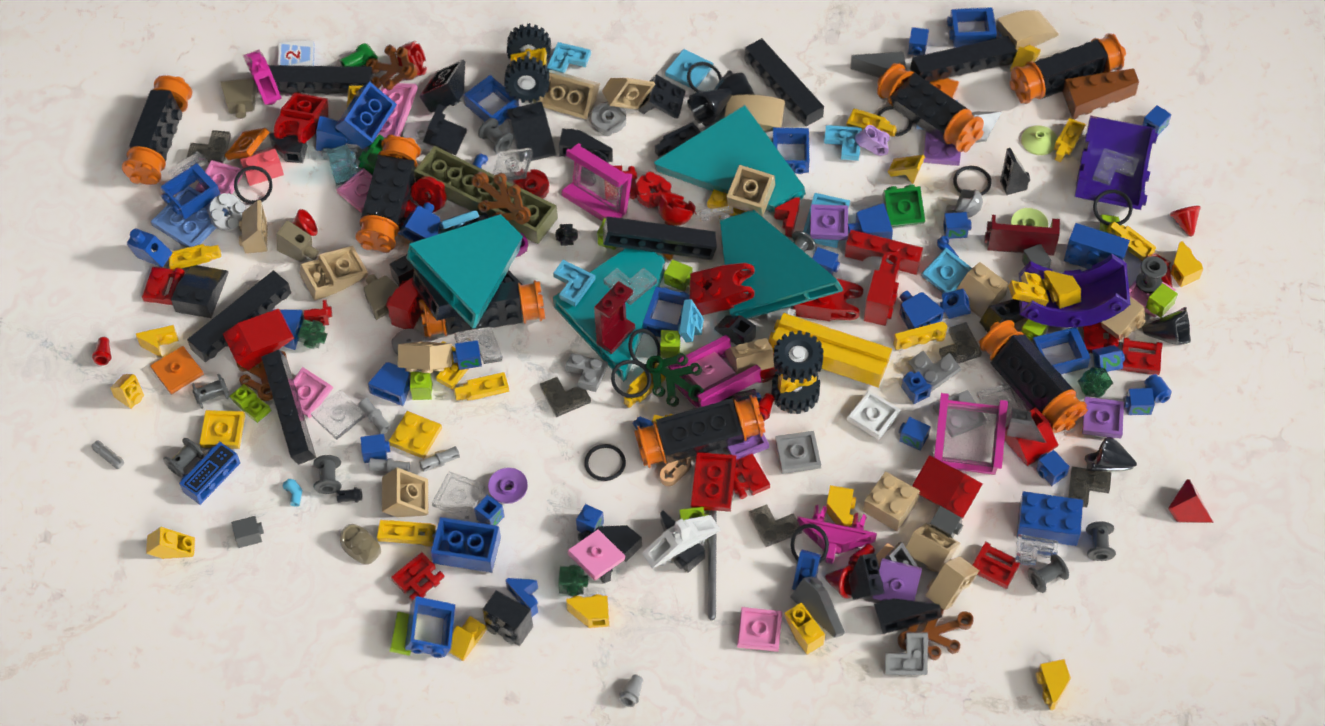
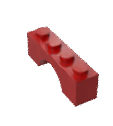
M850 230L845 248V257L863 261L868 257H883L888 252H894L901 258L899 271L917 275L923 247ZM887 258V260L893 263L897 262L895 258Z

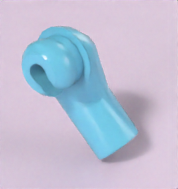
M293 479L284 481V490L286 489V491H290L292 494L290 505L294 507L300 506L302 488Z

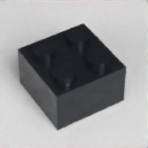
M497 590L482 609L486 629L492 634L503 636L504 640L510 644L515 643L520 646L533 628L531 609Z

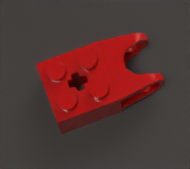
M294 93L280 109L281 113L274 126V137L282 139L285 136L295 135L298 136L299 143H306L317 133L319 117L329 118L328 98Z
M888 252L884 254L879 271H874L866 300L864 321L886 326L887 320L892 319L893 307L896 304L899 283L897 281L901 258L897 253ZM892 257L895 258L897 262L894 264H889L886 261V259Z
M737 263L690 273V299H692L701 315L732 309L734 305L754 297L755 291L752 287L742 286L741 284L745 279L750 278L754 274L755 268L748 263Z
M836 278L843 288L842 292L794 305L796 316L829 322L830 320H855L859 318L860 310L847 303L846 300L862 297L864 289L856 283Z

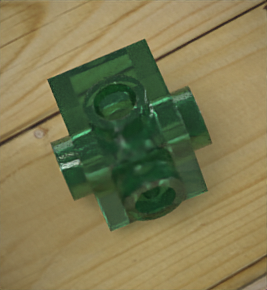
M304 319L297 336V341L304 343L305 347L311 349L319 348L320 344H324L328 335V333H325L326 327L319 321L312 320L311 322Z
M1091 367L1077 381L1082 393L1086 397L1096 398L1103 396L1105 391L1113 384L1106 369Z
M560 566L559 594H567L569 596L584 595V587H588L589 576L585 575V571L580 566Z

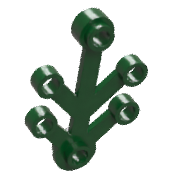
M683 353L666 359L660 356H651L646 362L647 369L653 374L654 387L652 392L656 397L660 398L665 395L666 390L661 386V374L666 377L668 395L666 402L671 407L678 406L680 402L675 393V384L687 391L688 396L695 402H699L696 394L698 392H705L701 386H692L680 377L688 374L700 375L702 367L698 363H692L690 366L674 370L666 368L674 364L685 366L688 363V357ZM684 357V360L679 362L680 358ZM698 367V370L693 372L694 368Z

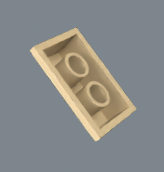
M549 70L548 92H545L543 98L540 96L538 102L542 101L544 108L588 119L597 100L600 83Z

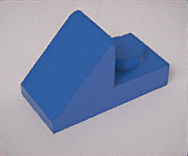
M801 549L792 590L798 587L803 578H817L821 554Z
M506 579V588L520 604L531 609L532 617L538 613V601L532 593L538 589L537 580Z

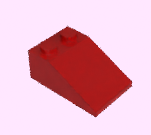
M413 277L398 287L393 295L389 296L386 303L391 324L402 329H414L421 317V312H423L420 309L419 300L422 298L412 284Z
M280 309L237 323L223 333L236 363L247 370L262 361L261 356L279 350L295 339Z
M929 455L912 487L920 491L919 495L963 519L983 483Z

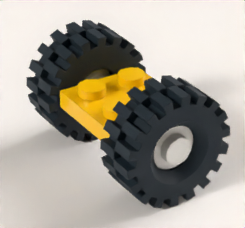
M528 23L526 27L521 24L519 29L517 27L513 28V32L509 33L507 39L508 59H511V63L505 69L504 86L505 91L509 92V96H514V100L518 101L521 99L522 103H525V100H529V103H533V99L539 101L540 96L543 98L545 92H548L549 70H547L546 63L551 54V38L548 32L544 33V28L538 29L536 24H534V27H531V24Z
M792 331L789 332L788 337L784 334L782 340L778 339L777 345L774 347L773 363L777 371L772 379L771 394L775 398V405L777 407L781 405L782 411L788 409V413L791 414L793 411L801 414V410L808 412L809 407L812 409L815 403L818 402L820 395L818 372L822 369L824 350L821 348V342H817V337L813 336L811 338L808 332L803 335L802 331H798L797 334H794Z

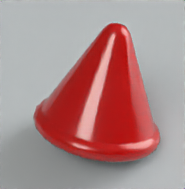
M1189 206L1175 210L1170 213V217L1178 223L1188 236L1192 237L1195 234L1201 206Z
M299 209L292 223L310 236H316L318 228L315 220L309 212Z
M851 564L825 575V580L844 599L852 597L849 578L855 566Z

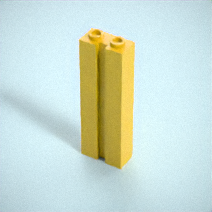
M783 313L781 319L776 320L775 332H771L768 339L774 353L777 340H782L784 334L788 337L789 332L792 331L794 334L802 331L803 335L808 332L811 338L813 336L817 337V342L820 341L822 344L821 348L824 350L822 369L878 388L892 352V348Z

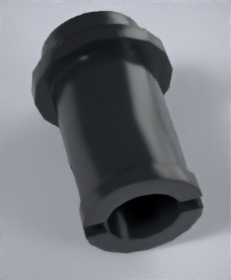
M354 487V489L337 490L336 492L338 494L336 496L338 503L349 501L358 503L362 500L361 488Z

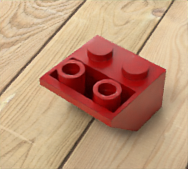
M1036 407L1029 412H1031V417L1046 443L1007 436L1009 425L1005 429L1004 441L1027 466L1036 462L1042 454L1049 453L1058 447V442L1049 421Z

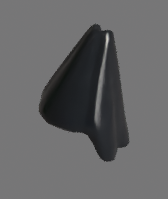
M730 69L714 88V90L729 88L732 91V96L755 95L745 74L742 72L732 73Z
M729 88L691 94L687 104L693 112L695 120L699 124L702 123L705 127L710 125L719 116L732 97V91Z
M1183 307L1142 327L1145 335L1171 344L1181 345L1191 342L1187 307Z
M1112 437L1105 438L1099 450L1087 454L1084 459L1087 462V470L1089 471L1130 470L1137 466L1134 458Z

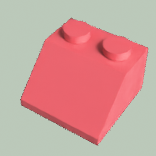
M273 146L254 152L251 157L239 159L242 168L248 166L261 167L269 173L272 179L284 175L280 159ZM248 170L244 172L249 186L268 180L261 171Z

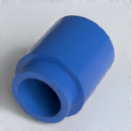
M1153 374L1144 381L1145 388H1152L1156 403H1165L1170 399L1172 391L1162 377Z

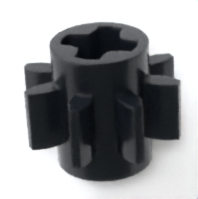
M560 224V228L555 231L556 240L561 242V246L574 245V241L578 239L577 229L572 228L573 224Z

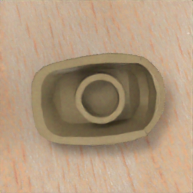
M348 524L340 533L343 550L362 564H371L382 552L381 546L375 538L361 526Z

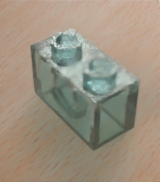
M348 144L326 150L336 186L344 184L356 172H359L354 151L349 150Z

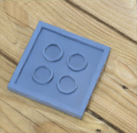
M188 186L175 199L181 205H184L201 193ZM169 203L151 220L153 227L187 248L200 245L216 229L212 225L207 213L208 205L187 219H184L180 214H175L171 207L172 205ZM222 209L224 216L230 215L229 210Z

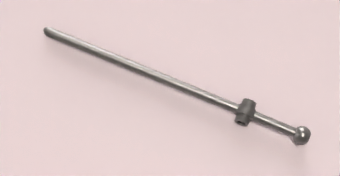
M723 448L706 452L713 454H724ZM709 510V515L717 523V511ZM717 533L709 537L708 618L710 620H715Z

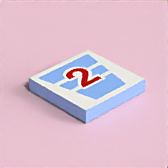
M314 40L279 42L278 65L314 66Z

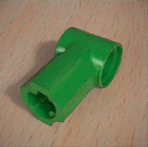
M363 43L357 47L356 52L340 59V63L342 66H366L369 59H378L369 44Z

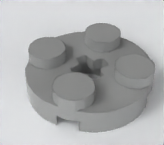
M602 102L595 106L592 111V126L604 136L617 133L627 124L626 111L623 107L610 106L608 102ZM606 116L612 117V119L607 120Z
M222 193L214 197L209 202L207 208L212 225L224 231L238 227L239 220H242V212L245 211L244 203L238 197L229 193ZM228 208L230 215L224 216L222 209Z

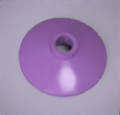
M503 468L491 476L488 489L490 495L496 501L511 504L524 497L528 489V482L526 476L518 469Z

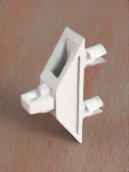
M711 515L684 521L680 519L675 522V526L665 531L642 554L652 569L658 565L666 566L667 561L671 563L672 557L698 543L701 544L703 542L705 544V539L718 533L721 529Z

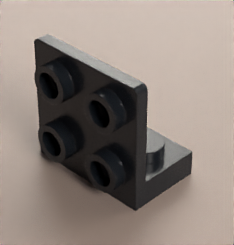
M656 74L649 80L654 82L655 86L640 105L639 112L646 114L655 107L677 119L680 116L686 91Z
M438 104L423 142L433 147L436 146L450 154L457 155L467 128L445 120L446 115L443 114L445 106Z

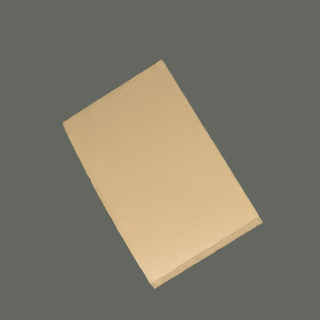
M1036 10L1019 11L997 19L996 29L1003 37L1009 36L1016 50L1020 46L1031 45L1035 47L1057 37L1059 34L1046 18Z
M733 95L726 105L725 117L745 105L764 132H771L773 128H781L785 106V101L782 99L761 95Z
M350 246L319 254L318 260L302 263L299 274L315 301L352 286L366 277L368 271L354 247Z

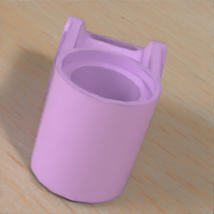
M868 125L855 135V141L860 147L878 156L888 154L889 148L887 143L890 140L888 133Z

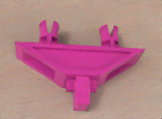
M258 49L243 55L264 104L273 105L277 100L282 99L271 70L261 51Z
M818 504L814 507L812 519L797 518L798 527L804 524H815L826 533L829 541V551L825 563L833 564L835 554L840 555L841 553L876 542L877 533L863 530L867 518L864 514L860 522H858V513L854 514L852 527L824 522L827 507L823 506L819 514ZM814 528L803 529L802 531L824 551L825 542L821 533Z

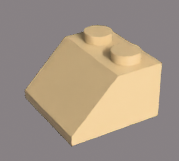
M610 78L602 92L610 106L638 109L655 86V83L631 78Z
M257 200L242 212V220H239V229L242 231V235H239V244L243 246L245 253L267 252V219L261 200Z
M979 262L966 274L956 290H965L969 297L970 310L982 318L989 306L998 304L1006 296L1009 283Z
M767 338L739 344L725 351V355L736 375L755 365H758L761 370L774 367L773 348Z
M395 468L382 476V512L395 517L428 515V479L400 468Z
M926 523L913 532L906 549L914 561H920L926 564L929 570L936 572L943 562L947 563L952 558L961 543Z

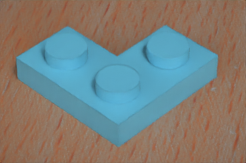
M558 42L548 63L547 70L565 73L569 63L586 67L591 56V50Z
M826 125L824 144L842 145L841 159L859 161L860 146L855 141V135L862 128Z
M562 260L553 272L554 278L566 283V286L559 294V299L575 307L595 281L594 274L565 260Z
M692 299L684 300V305L681 308V324L678 326L679 335L682 336L685 342H693L694 335H702L704 318Z

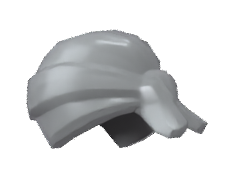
M963 189L956 205H948L945 212H967L968 218L973 217L982 208V194L976 189Z

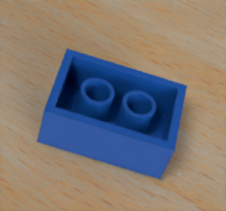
M369 81L358 90L335 125V128L363 150L373 143L397 104Z
M1075 223L1069 238L1064 261L1086 269H1091L1093 265L1103 261L1111 254L1124 261L1130 240Z
M1023 491L1019 504L1016 537L1077 546L1081 535L1083 500Z
M440 517L431 550L433 563L493 573L501 540L500 528L495 525Z

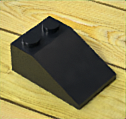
M460 60L436 71L419 95L430 114L436 111L438 104L446 108L449 105L455 106L461 101L465 84V60Z
M542 101L507 109L509 125L521 163L556 156Z
M199 265L191 266L179 281L173 293L171 301L175 312L212 318L227 279L228 270Z

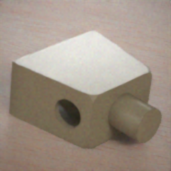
M253 78L221 82L230 114H235L237 118L243 119L246 117V112L255 110L257 86Z
M286 220L276 233L278 252L299 262H303L306 257L313 260L317 258L319 250L312 247V237L290 221Z
M371 274L365 279L368 285L364 286V293L375 319L378 320L389 314L388 307L386 306L387 300L399 286L388 276L377 279L374 274Z

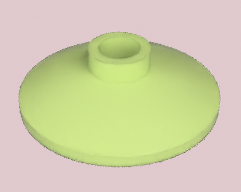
M1040 125L1027 128L1021 138L1023 147L1035 155H1047L1053 152L1057 141L1056 134L1050 128Z
M1023 208L1015 212L1012 216L1011 224L1048 227V220L1037 209Z

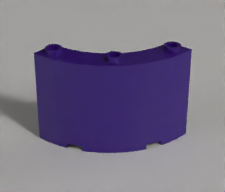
M1090 115L1085 136V142L1088 144L1087 149L1083 148L1075 197L1094 201L1103 191L1110 189L1119 190L1130 198L1133 209L1141 210L1142 205H1146L1148 197L1145 194V184L1149 181L1150 171L1147 170L1152 144H1156L1158 133H1155V128ZM1115 193L1106 194L1098 201L1129 208L1126 199Z
M1111 254L1103 261L1093 265L1091 269L1081 271V269L1068 270L1061 273L1073 276L1081 288V302L1059 309L1056 302H1052L1048 290H1046L1049 302L1046 306L1038 304L1033 300L1030 303L1019 300L1020 315L1040 324L1065 328L1097 324L1116 316L1131 305L1127 263ZM1030 261L1019 272V282H1022L1021 276L1024 272L1038 274L1043 280L1044 271H1053V269L1042 267Z

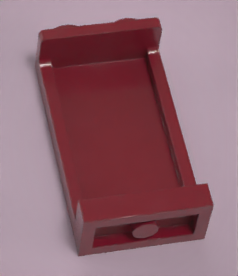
M992 215L991 221H987L984 243H988L987 250L1015 253H1023L1024 250L1041 244L1048 255L1054 256L1060 235V219L1052 218L1050 227L999 224L996 223V215Z
M620 281L594 307L597 345L611 354L615 352L635 329V324L626 319L625 303L633 294V290Z

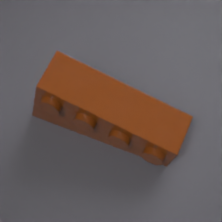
M1134 68L1066 79L1063 96L1072 119H1077L1082 114H1090L1097 108H1105L1112 102L1117 103L1135 96L1139 79Z

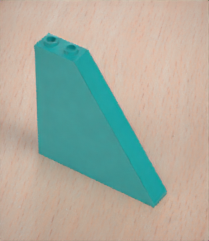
M745 105L654 161L655 169L659 173L710 191L715 189L726 194L730 190L739 165L774 175L776 185L766 207V210L775 213L776 207L796 197L801 200L806 194L802 182Z
M755 210L746 211L742 214L720 220L724 264L748 263L755 268L754 274L750 278L745 279L741 284L742 286L752 287L755 291L754 297L734 305V308L729 309L731 315H741L746 319H750L843 291L842 286L832 274Z
M500 214L410 243L407 259L473 329L478 325L517 256L523 236Z
M625 248L590 272L595 275V281L576 307L559 299L561 292L553 296L554 308L603 361L608 362V366L612 370L618 363L624 360H633L628 347L631 334L613 354L598 346L594 307L620 281L633 290V294L625 302L626 319L635 324L634 331L643 329V321L655 287H660L664 276L665 260L656 252ZM638 333L633 339L632 349L634 355H636L643 333ZM625 364L616 371V374L623 382L627 380L632 364Z

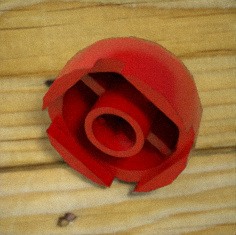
M416 41L408 42L403 47L408 50L409 62L413 63L417 68L416 77L425 75L427 66L423 68V62L426 61V57L419 43L415 44ZM397 56L399 66H403L401 58Z
M667 192L665 196L664 194L661 195L658 212L666 225L680 226L686 224L692 218L696 210L695 205L690 200L688 203L683 201V196Z

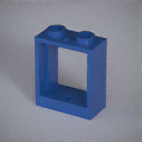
M993 7L951 9L950 16H947V27L951 29L949 30V40H952L953 47L992 40L997 37ZM984 21L985 31L959 32L957 22Z
M491 75L464 94L465 106L484 122L491 118L497 119L498 126L508 119L507 109L519 107V100H514V96L510 97L509 92L505 91V87ZM491 93L496 94L507 104L493 115L478 104Z
M773 128V144L776 148L777 144H804V160H786L794 173H809V128Z
M197 163L160 186L163 193L161 195L162 199L166 204L170 203L175 214H180L184 219L204 208L214 197L220 195L218 185ZM198 181L205 191L181 205L173 197Z
M655 287L643 321V329L651 331L657 337H661V330L678 331V326L681 324L682 319L681 314L677 325L652 319L658 300L683 306L684 300L690 299V294L673 291L665 287Z
M1077 327L1033 337L1032 343L1043 355L1042 349L1069 343L1076 359L1053 365L1061 375L1088 368L1091 357Z
M416 596L410 604L405 649L411 650L415 654L426 653L431 654L435 658L445 657L451 650L456 604ZM417 613L444 619L441 645L414 639Z

